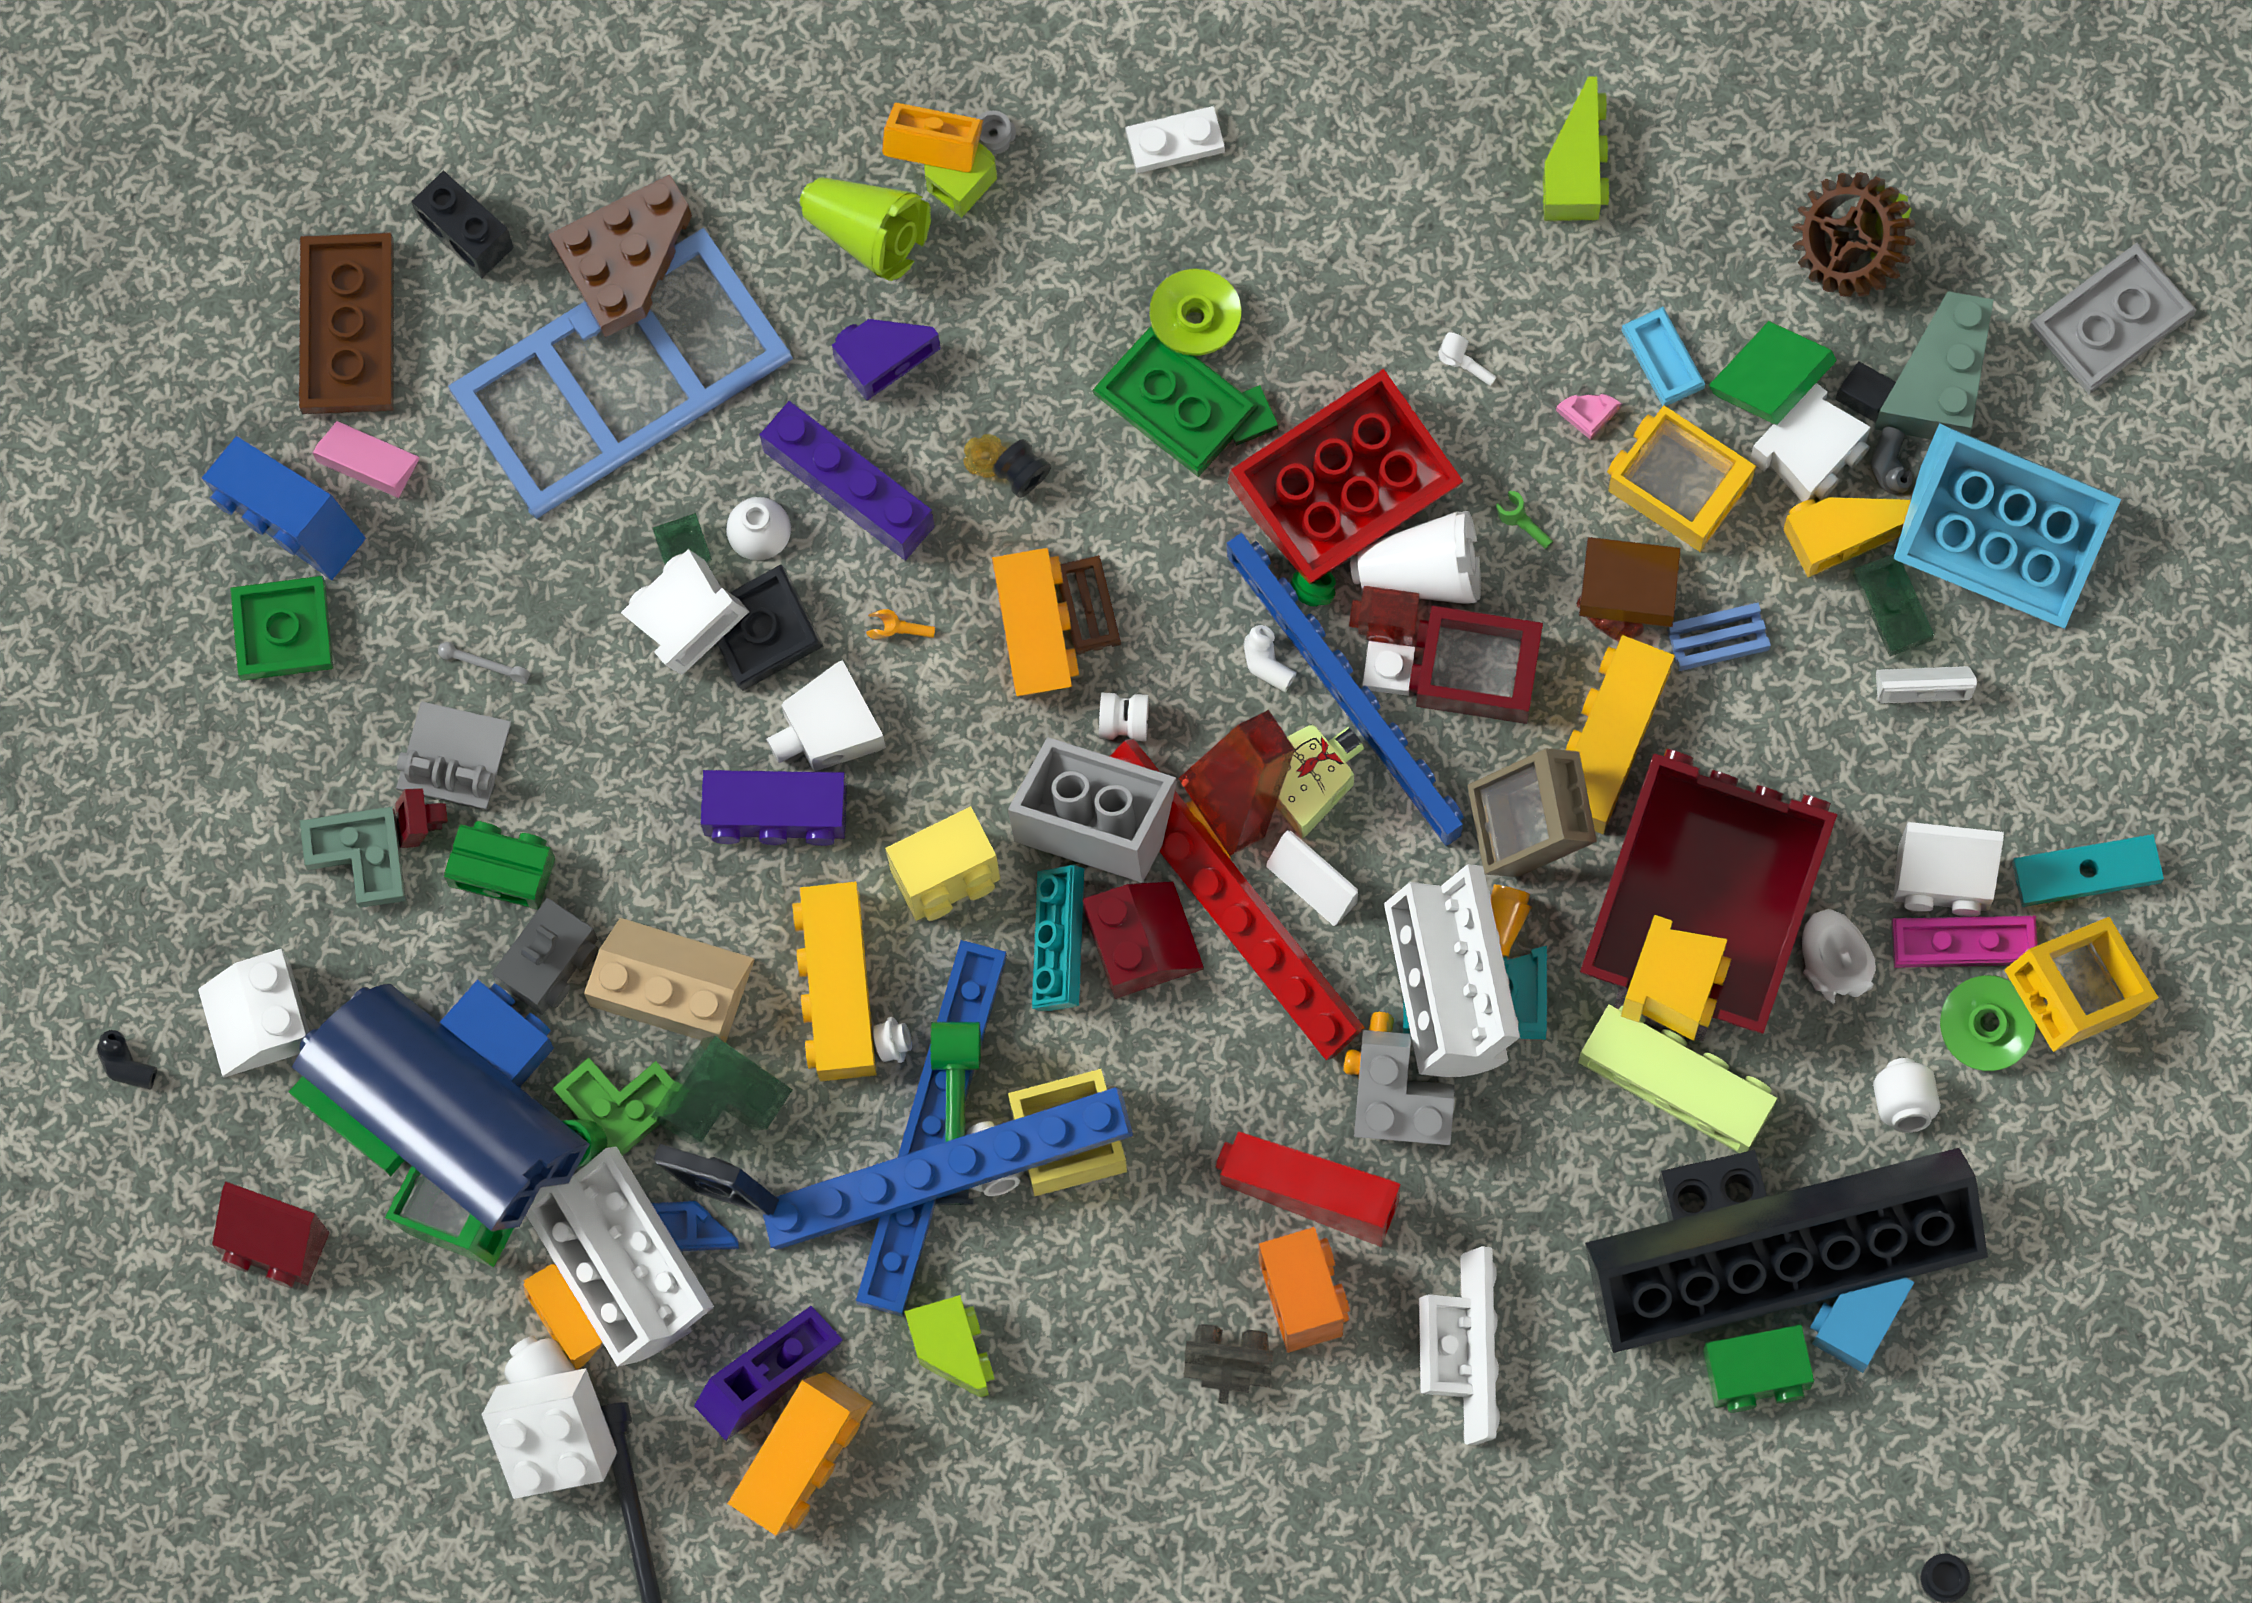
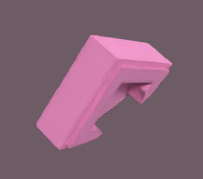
M1600 394V396L1575 395L1557 405L1556 412L1591 440L1620 410L1622 403L1604 394Z

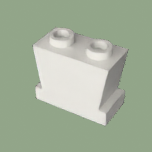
M1817 383L1778 425L1773 424L1756 442L1750 461L1763 472L1771 466L1802 502L1814 499L1815 497H1818L1821 501L1824 500L1840 480L1835 475L1846 464L1851 468L1856 466L1870 447L1866 442L1871 427L1827 402L1828 392Z
M688 549L685 553L676 555L664 566L663 573L651 585L642 587L635 592L629 601V605L621 613L661 646L654 651L655 654L666 666L683 675L746 616L749 611L738 598L720 587L706 561Z

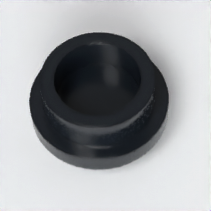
M1947 1553L1937 1554L1924 1564L1920 1574V1582L1923 1591L1932 1600L1939 1603H1952L1959 1600L1967 1592L1970 1584V1573L1966 1564L1957 1556Z

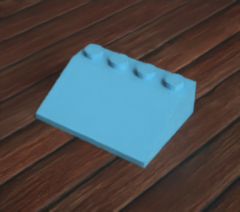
M1939 423L1921 465L1893 559L2065 629L2121 499L2106 491Z

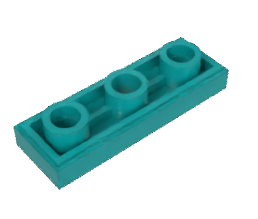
M2154 834L2017 857L2012 861L2022 907L2161 884L2164 880ZM2088 866L2093 869L2095 876L2091 878L2084 877L2080 873L2079 868Z
M1076 865L1037 871L1032 1009L1037 1011H1053L1079 1006L1084 868Z

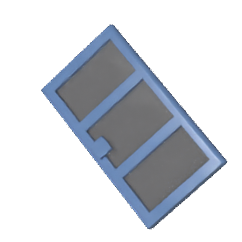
M704 228L674 246L676 250L663 281L658 280L651 295L653 303L646 318L605 338L586 303L582 302L448 385L451 394L529 508V513L535 519L793 359L790 350L782 342Z

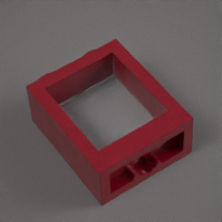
M1431 606L1429 621L1420 619L1416 647L1425 648L1422 665L1413 664L1410 677L1409 691L1417 692L1416 707L1527 724L1543 623ZM1519 640H1521L1517 669H1515ZM1513 680H1515L1512 697H1510Z

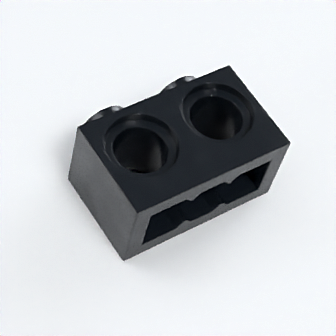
M444 170L411 201L418 221L481 278L491 271L514 248L508 228Z
M1755 1150L1662 1170L1658 1180L1668 1221L1743 1203L1732 1201L1725 1192V1187L1735 1182L1742 1183L1749 1189L1751 1198L1747 1201L1767 1197ZM1686 1193H1694L1703 1200L1704 1208L1697 1213L1686 1212L1680 1207L1678 1198Z

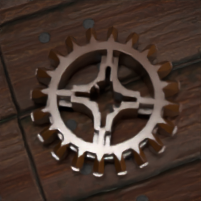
M1857 172L1854 178L1848 173H1840L1837 178V184L1830 179L1821 181L1823 194L1813 190L1807 193L1809 200L1813 204L1811 208L1806 206L1797 208L1800 215L1806 218L1804 224L1797 223L1792 226L1795 232L1803 233V240L1796 241L1792 246L1794 250L1806 251V254L1801 257L1798 264L1801 268L1812 267L1808 278L1816 283L1823 280L1822 288L1824 291L1833 293L1838 289L1840 296L1851 297L1854 291H1856L1858 296L1870 295L1871 286L1875 290L1881 291L1886 288L1885 276L1891 279L1901 277L1898 268L1895 266L1896 262L1908 264L1911 261L1910 257L1902 253L1904 245L1914 246L1916 243L1914 238L1905 236V230L1911 229L1916 223L1914 219L1902 218V215L1908 211L1910 205L1906 201L1896 202L1900 191L1892 186L1885 189V179L1875 176L1870 180L1868 174L1863 172ZM1860 197L1856 207L1851 206L1849 212L1844 217L1835 218L1831 216L1844 202ZM1879 214L1883 223V238L1876 231V221ZM1840 227L1856 228L1854 231H1859L1858 237L1866 240L1868 243L1853 242L1854 239L1849 238V232ZM1825 231L1832 239V248L1829 254L1825 245ZM1870 251L1877 254L1867 266L1847 273L1851 264L1857 263L1859 257L1864 252Z

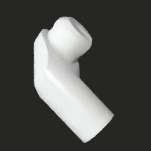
M1264 625L1253 627L1244 641V651L1249 671L1281 691L1287 692L1297 672L1276 661L1273 631Z

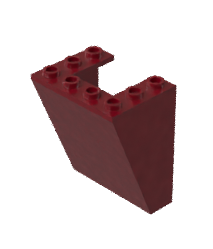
M1666 748L1664 756L1653 753L1580 973L1629 989L1654 915L1672 920V930L1728 939L1723 956L1732 960L1723 986L1714 983L1709 998L1717 1000L1712 1018L1763 1035L1838 814L1829 811L1830 802L1803 794L1801 802L1791 799L1790 804L1781 802L1784 794L1779 791L1757 785L1755 792L1736 787L1738 778L1715 770L1711 771L1710 777L1700 775V768L1693 766L1692 756Z

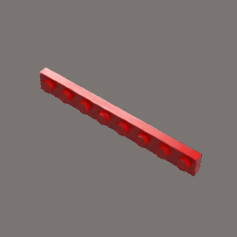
M1135 739L1125 740L1110 755V757L1160 772ZM1175 791L1163 844L1159 852L1323 1058L1329 1060L1335 1057L1365 1027Z

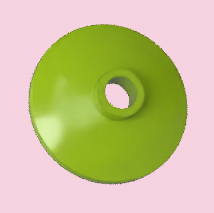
M1186 269L1170 275L1156 288L1150 302V322L1156 336L1170 349L1186 355H1206L1221 349L1235 336L1241 321V303L1234 287L1222 276L1204 269ZM1198 312L1204 317V320L1201 323L1194 324L1187 320V316L1190 313Z

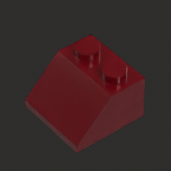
M1174 881L1126 884L1083 899L1084 913L1114 999L1204 970Z
M225 1181L221 1192L212 1246L219 1254L223 1255L221 1262L225 1265L243 1272H248L251 1265L268 1271L266 1279L278 1285L292 1288L295 1281L308 1286L330 1232L315 1213Z

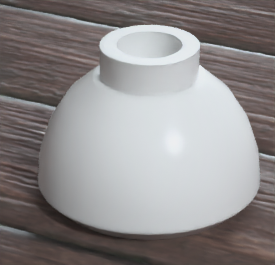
M752 497L739 503L730 513L727 521V538L731 547L742 557L750 560H766L776 556L785 548L791 535V523L787 513L777 502L764 497Z

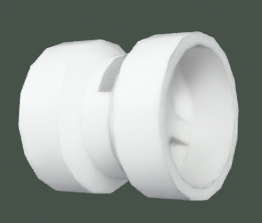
M1102 692L1099 739L1113 740L1118 735L1128 736L1130 739H1135V741H1146L1149 695L1134 694L1131 698H1120L1116 693ZM1125 713H1128V721H1125Z

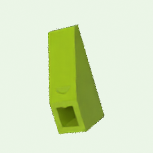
M1597 76L1587 78L1545 160L1543 172L1544 221L1599 220L1601 205H1609V178H1600V163H1607L1608 138L1607 135H1599V120H1606L1607 100L1606 93H1598Z

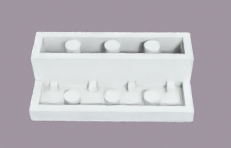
M1467 864L1442 886L1409 882L1384 903L1418 1071L1422 1075L1463 1077L1489 1071L1508 1061L1506 1048L1520 1038L1518 1020L1515 1016L1509 989V978L1505 970L1500 937L1495 924L1490 891L1487 886L1483 866Z
M617 1146L605 1148L575 1173L569 1184L540 1188L526 1216L617 1367L642 1361L688 1335L692 1331L690 1326L714 1308Z

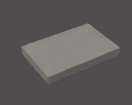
M2135 243L2031 321L2029 327L2083 389L2090 394L2193 317L2197 310L2142 247Z

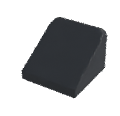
M1858 361L1839 387L1835 400L1876 422L1879 411L1896 382Z

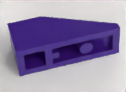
M809 1306L710 1377L694 1407L721 1437L727 1441L768 1410L841 1344L843 1339L812 1306Z

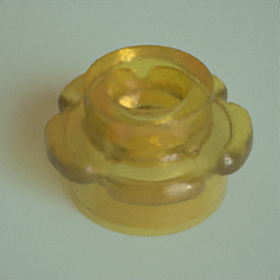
M984 434L981 438L974 437L964 447V454L966 455L963 459L964 466L971 474H976L983 478L994 477L996 475L993 473V466L1007 448L1002 446L1001 440L994 435ZM988 452L990 456L988 459H983L981 454Z

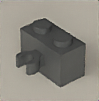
M546 898L491 974L497 985L543 1015L549 1006L556 1008L565 999L570 989L567 981L577 968L584 970L592 962L598 951V947L594 945L598 938L592 927L549 898Z

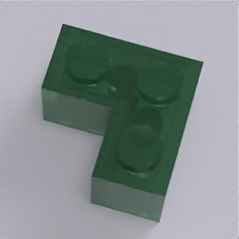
M706 1037L701 1040L651 1118L689 1144L702 1143L723 1110L755 1131L767 1130L793 1089L718 1037Z

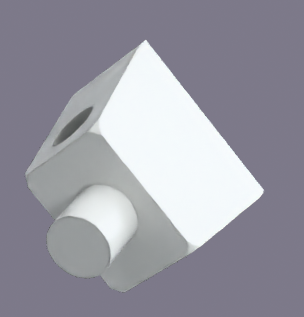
M843 660L834 664L783 702L781 705L790 727L766 738L778 763L804 752L813 771H818L886 748L883 734Z

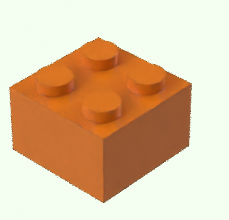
M1311 1227L1259 1243L1260 1268L1287 1353L1342 1337L1343 1324L1349 1321L1348 1312H1350L1343 1285L1333 1286L1331 1276L1335 1275L1333 1268L1335 1260L1328 1239L1319 1240L1315 1227Z

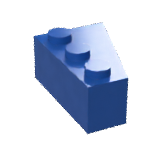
M237 436L202 477V480L213 491L210 500L217 507L229 515L236 511L242 515L241 519L260 535L268 534L284 550L292 555H297L331 581L366 540V537L331 494Z

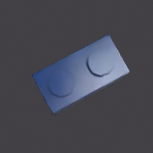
M477 979L440 1023L518 1087H521L554 1049L550 1039L547 1037L551 1030L532 1013L529 1012L524 1018L511 1006L515 1003V1000L500 986L494 983L488 988Z

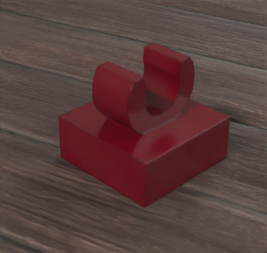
M423 788L404 789L395 803L400 848L420 846L428 831L442 830V824L448 822L446 804L432 803L425 805Z

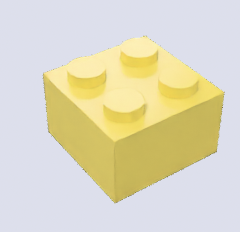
M971 806L885 848L891 873L916 921L923 917H926L928 921L939 919L953 909L952 903L966 896H969L970 900L984 897L995 889L994 883L1000 880L997 856Z
M1098 1069L1008 1093L1015 1120L1105 1091L1107 1088L1102 1070ZM1121 1140L1029 1169L1028 1174L1035 1197L1126 1173L1127 1167Z

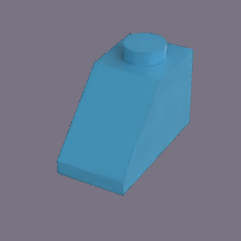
M1902 1278L1841 1294L1833 1307L1824 1303L1810 1327L1818 1332L1812 1345L1864 1373L1914 1282L1908 1278Z

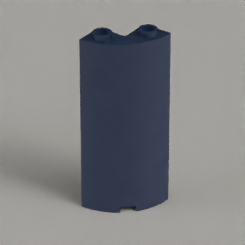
M383 984L371 989L368 987L359 989L352 996L351 1000L334 1012L318 1029H313L304 1036L299 1046L300 1054L292 1065L293 1069L491 1231L520 1227L540 1188L569 1184L590 1145L392 984Z

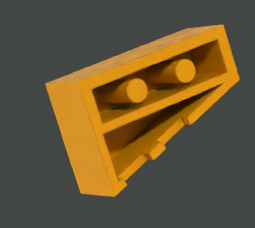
M1048 548L992 557L1016 696L1072 687L1070 677L1079 676L1075 648L1065 649L1062 632L1071 630L1067 602L1057 603L1054 585L1063 583L1059 556L1049 557Z
M827 1372L803 1379L727 1504L775 1536L787 1531L789 1527L796 1530L810 1510L811 1505L806 1503L816 1487L821 1489L827 1482L836 1466L833 1462L843 1447L845 1448L854 1438L860 1427V1422L873 1403Z

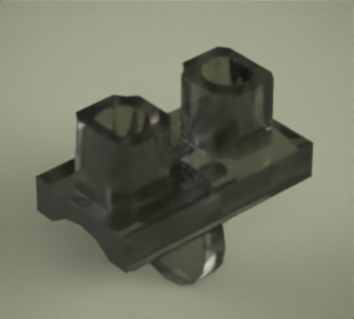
M1199 1324L1193 1340L1186 1341L1183 1378L1202 1380L1201 1387L1219 1389V1404H1229L1230 1391L1249 1393L1250 1386L1270 1388L1273 1351L1269 1350L1268 1334L1265 1331L1247 1330L1242 1332L1241 1345L1238 1347L1222 1345L1223 1329H1220L1218 1326Z

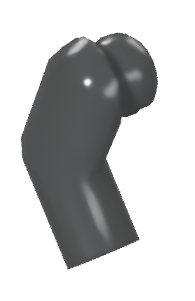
M1884 427L1871 459L1870 467L1882 489L1890 494L1898 495L1910 489L1913 483L1912 473L1906 471L1897 458L1905 434L1898 429Z

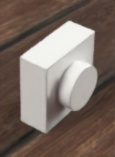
M1369 641L1362 687L1365 685L1371 691L1409 696L1415 647Z

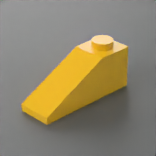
M1829 497L1816 503L1814 499H1809L1797 504L1789 511L1790 515L1786 517L1783 530L1807 577H1811L1899 538L1911 500Z

